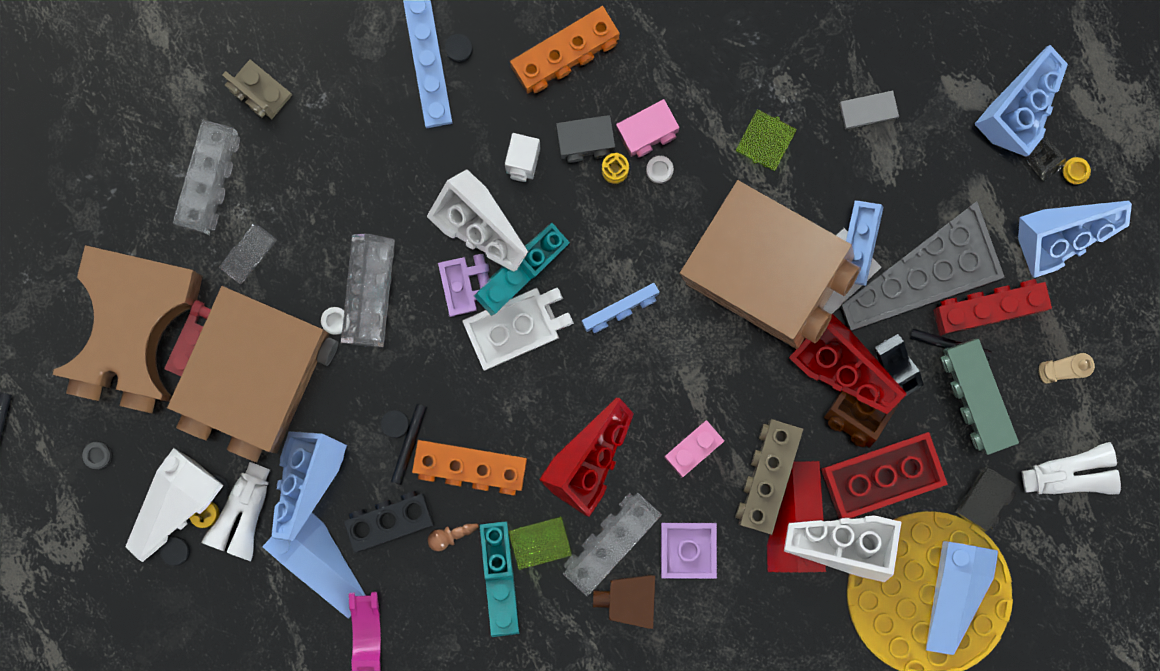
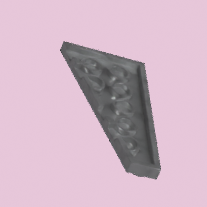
M976 201L842 304L841 309L848 329L852 331L1005 278L978 202Z

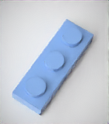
M855 200L846 239L853 247L854 259L852 263L861 267L854 284L864 286L867 284L884 208L881 204Z
M652 283L583 319L582 325L586 332L592 330L595 334L608 327L607 321L615 317L620 321L633 314L632 308L638 305L645 308L656 302L655 296L659 295V290L655 283Z

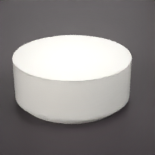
M665 156L653 157L648 162L646 168L648 178L657 184L666 183L673 175V164Z
M331 307L322 314L321 325L326 332L339 335L348 328L349 317L341 308Z

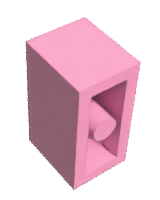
M663 99L617 123L616 131L630 157L636 154L638 157H642L653 150L651 146L659 142L665 145L676 138L675 134L679 131V126Z
M706 420L666 454L664 458L682 478L721 445L724 440Z

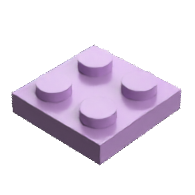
M661 523V578H717V523Z

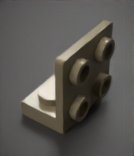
M249 60L235 77H232L226 71L222 75L227 81L225 86L241 101L246 98L247 101L245 103L261 118L267 115L272 120L292 96L286 88L252 60Z

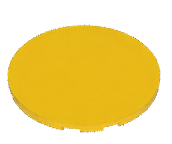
M916 512L895 518L893 520L901 522L894 575L887 581L881 582L849 573L847 602L855 630L866 647L876 657L899 671L967 670L984 659L994 649L1009 622L1013 599L1012 580L1006 561L999 548L985 532L974 524L955 515L941 512ZM943 541L998 550L994 579L954 655L926 650Z

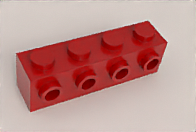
M1036 279L1021 282V288L1013 290L1010 289V285L993 289L994 294L984 296L982 291L967 295L968 300L957 302V298L940 301L941 306L933 310L939 335L951 334L1050 310L1052 306L1046 282L1037 284Z

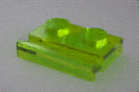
M562 517L508 531L519 570L572 555Z

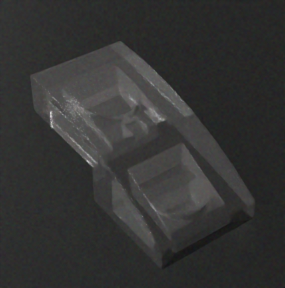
M254 223L239 244L232 248L219 268L239 284H242L277 239Z

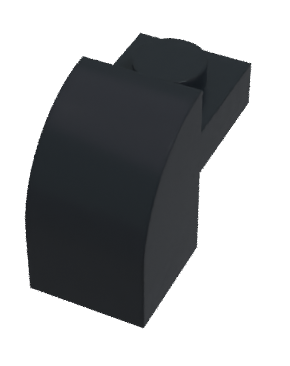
M899 334L882 341L879 346L875 347L876 354L874 357L907 393L905 396L924 386L920 370L909 358L905 343Z

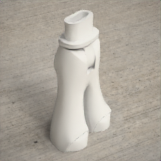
M1107 442L1087 452L1048 461L1038 466H1033L1032 470L1022 471L1025 493L1037 491L1038 494L1071 492L1120 494L1121 482L1117 469L1095 474L1074 475V472L1116 466L1117 459L1114 447L1111 442Z
M251 462L249 463L246 473H241L221 514L205 534L201 543L225 551L232 527L239 513L242 512L227 553L251 561L255 528L265 500L266 485L269 483L266 482L269 469Z

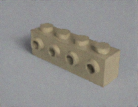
M773 419L769 420L768 425L763 424L759 439L763 440L761 450H755L751 463L752 466H755L752 477H747L743 492L747 493L745 503H739L735 517L740 519L738 525L772 535L803 432L802 428Z

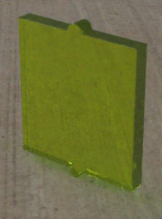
M757 109L736 152L752 159L754 164L759 163L775 171L797 129L780 121L778 116L774 118Z

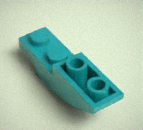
M550 223L525 245L528 253L516 271L513 272L502 266L473 296L493 316L523 286L539 274L570 242L553 223Z
M507 522L481 524L480 534L491 636L519 634Z

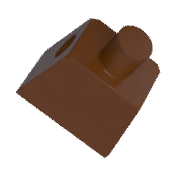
M655 575L610 580V591H593V607L609 608V620L653 629Z

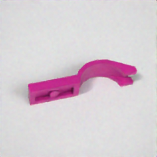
M371 592V596H355V593H349V609L351 611L353 630L352 671H381V628L377 592Z

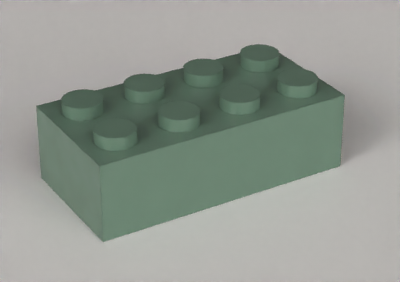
M973 338L944 349L943 353L945 356L940 357L945 371L951 372L954 382H951L950 385L955 397L961 398L964 407L960 408L965 423L971 424L974 433H971L970 437L975 449L989 455L1018 444L1019 441L980 340Z

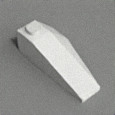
M468 170L447 180L427 217L445 235L451 238L458 237L466 242L467 247L471 249L478 248L485 252L489 259L513 272L516 271L528 251L488 189Z
M173 448L155 474L126 548L138 560L143 562L167 542L168 535L175 529L181 530L187 525L186 520L196 512L199 514L203 512L223 485L195 460Z
M865 516L864 518L856 519L842 518L834 521L820 520L789 523L784 551L859 577L885 582L894 575L901 522L879 516Z

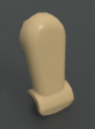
M1079 353L1054 362L1053 360L1041 362L1039 364V375L1045 384L1057 382V380L1085 378L1093 373L1095 365L1090 355Z

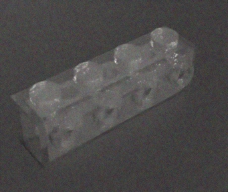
M202 119L172 223L176 227L208 236L210 230L215 229L218 215L215 214L217 205L222 204L225 196L223 184L225 178H229L232 172L233 163L230 162L233 152H237L240 143V137L237 136L238 132L234 128Z
M372 234L352 235L341 343L364 347H384L395 239Z
M638 492L634 496L629 493L619 504L622 508L616 516L610 513L600 524L603 530L597 537L592 533L581 545L585 550L578 557L573 554L564 563L563 567L566 570L563 575L586 596L597 587L662 516Z

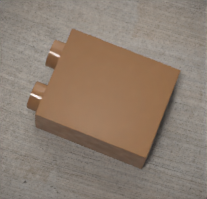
M737 180L682 268L680 275L689 287L798 350L805 338L813 343H816L821 338L832 317V314L823 310L824 306L834 291L842 296H845L850 291L860 273L861 267L852 263L854 259L852 244Z
M221 286L167 407L182 414L176 428L206 441L212 428L232 436L227 450L254 462H258L262 450L278 453L316 367L319 349L330 334L319 327Z

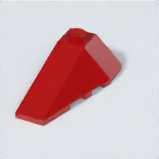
M833 314L825 332L816 343L806 338L798 350L796 349L789 357L809 377L821 380L840 392L844 391L856 397L857 400L886 414L907 394L853 332Z
M620 398L613 400L553 458L539 480L555 496L585 516L590 517L605 493L607 486L604 485V481L609 469H614L616 463L612 461L617 446L622 445L634 413Z
M819 461L793 462L772 535H769L767 541V572H826V565L784 551L789 523L823 521Z

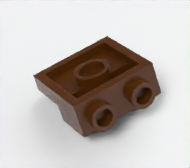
M841 391L824 418L829 420L828 425L833 430L839 432L843 430L851 435V441L859 447H865L866 445L870 448L877 441L900 402L886 414Z

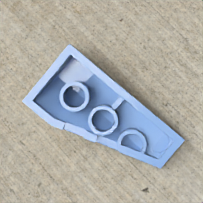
M1051 45L1047 46L995 99L975 125L992 144L1023 156H1029L1044 136L1046 130L1044 125L1047 116L1051 115L1053 109L1051 104L1055 93L1060 89L1068 64Z
M1121 201L1043 209L1020 217L1018 240L1031 275L1036 278L1057 271L1065 266L1064 261L1073 255L1081 256L1086 253L1085 248L1096 241L1104 242L1128 227L1132 203Z
M288 432L280 456L279 466L283 467L282 479L277 482V489L281 491L280 502L276 504L274 509L272 538L287 541L295 539L338 473L347 445L324 434Z
M314 513L310 514L293 541L275 539L271 536L263 545V548L348 619L351 617L349 593H355V596H366L328 532L326 525Z
M943 541L926 644L927 651L949 655L955 654L994 579L998 550Z

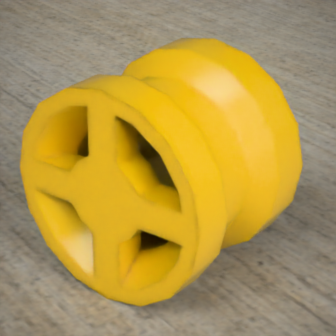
M211 502L200 514L196 512L189 519L196 527H212L220 515V510L214 502Z

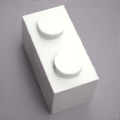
M512 133L505 162L506 173L511 174V179L526 182L527 178L533 180L540 152V140Z

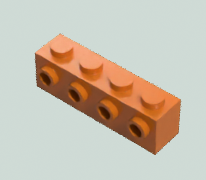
M601 6L511 60V68L527 94L532 91L538 93L548 86V81L555 77L561 79L571 72L570 68L578 63L582 66L593 60V54L603 50L606 52L618 44L617 40L620 33L605 8Z
M418 440L412 473L419 474L418 479L434 482L435 477L446 478L445 484L461 486L462 481L473 483V489L488 491L489 486L500 487L499 493L515 495L516 490L522 491L527 458Z

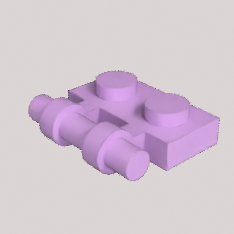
M484 254L473 256L475 266L467 267L465 257L438 263L450 317L477 311L475 300L477 299L473 295L479 290L472 291L469 277L477 275L480 289L488 282L490 268L489 264L485 262Z

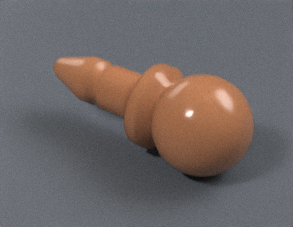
M476 523L465 524L463 527H457L452 531L449 530V527H446L444 531L440 529L434 530L428 536V545L434 551H443L449 544L455 545L454 539L457 540L465 535L472 534L479 528V525Z

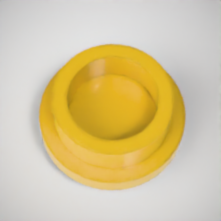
M1079 157L1071 158L1063 167L1064 178L1074 185L1084 183L1091 173L1088 162Z

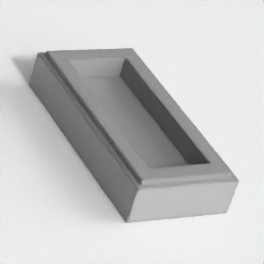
M893 91L841 101L839 103L845 129L897 119L899 117Z

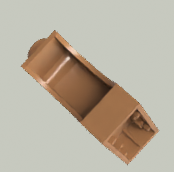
M85 245L77 278L85 286L92 300L94 324L91 336L84 349L69 363L53 371V375L69 379L66 394L99 401L102 387L110 388L113 377L117 375L118 383L116 389L123 391L120 406L152 413L156 399L170 402L172 396L161 382L157 370V347L167 326L180 314L190 310L193 303L197 300L203 276L190 269Z

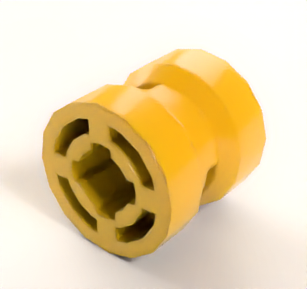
M612 153L606 156L602 163L604 179L609 183L619 184L627 178L629 163L626 157L619 153Z

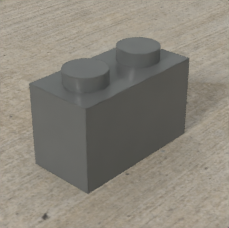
M610 115L556 123L561 160L567 159V162L570 163L584 160L583 156L594 155V158H605L610 155V152H615Z

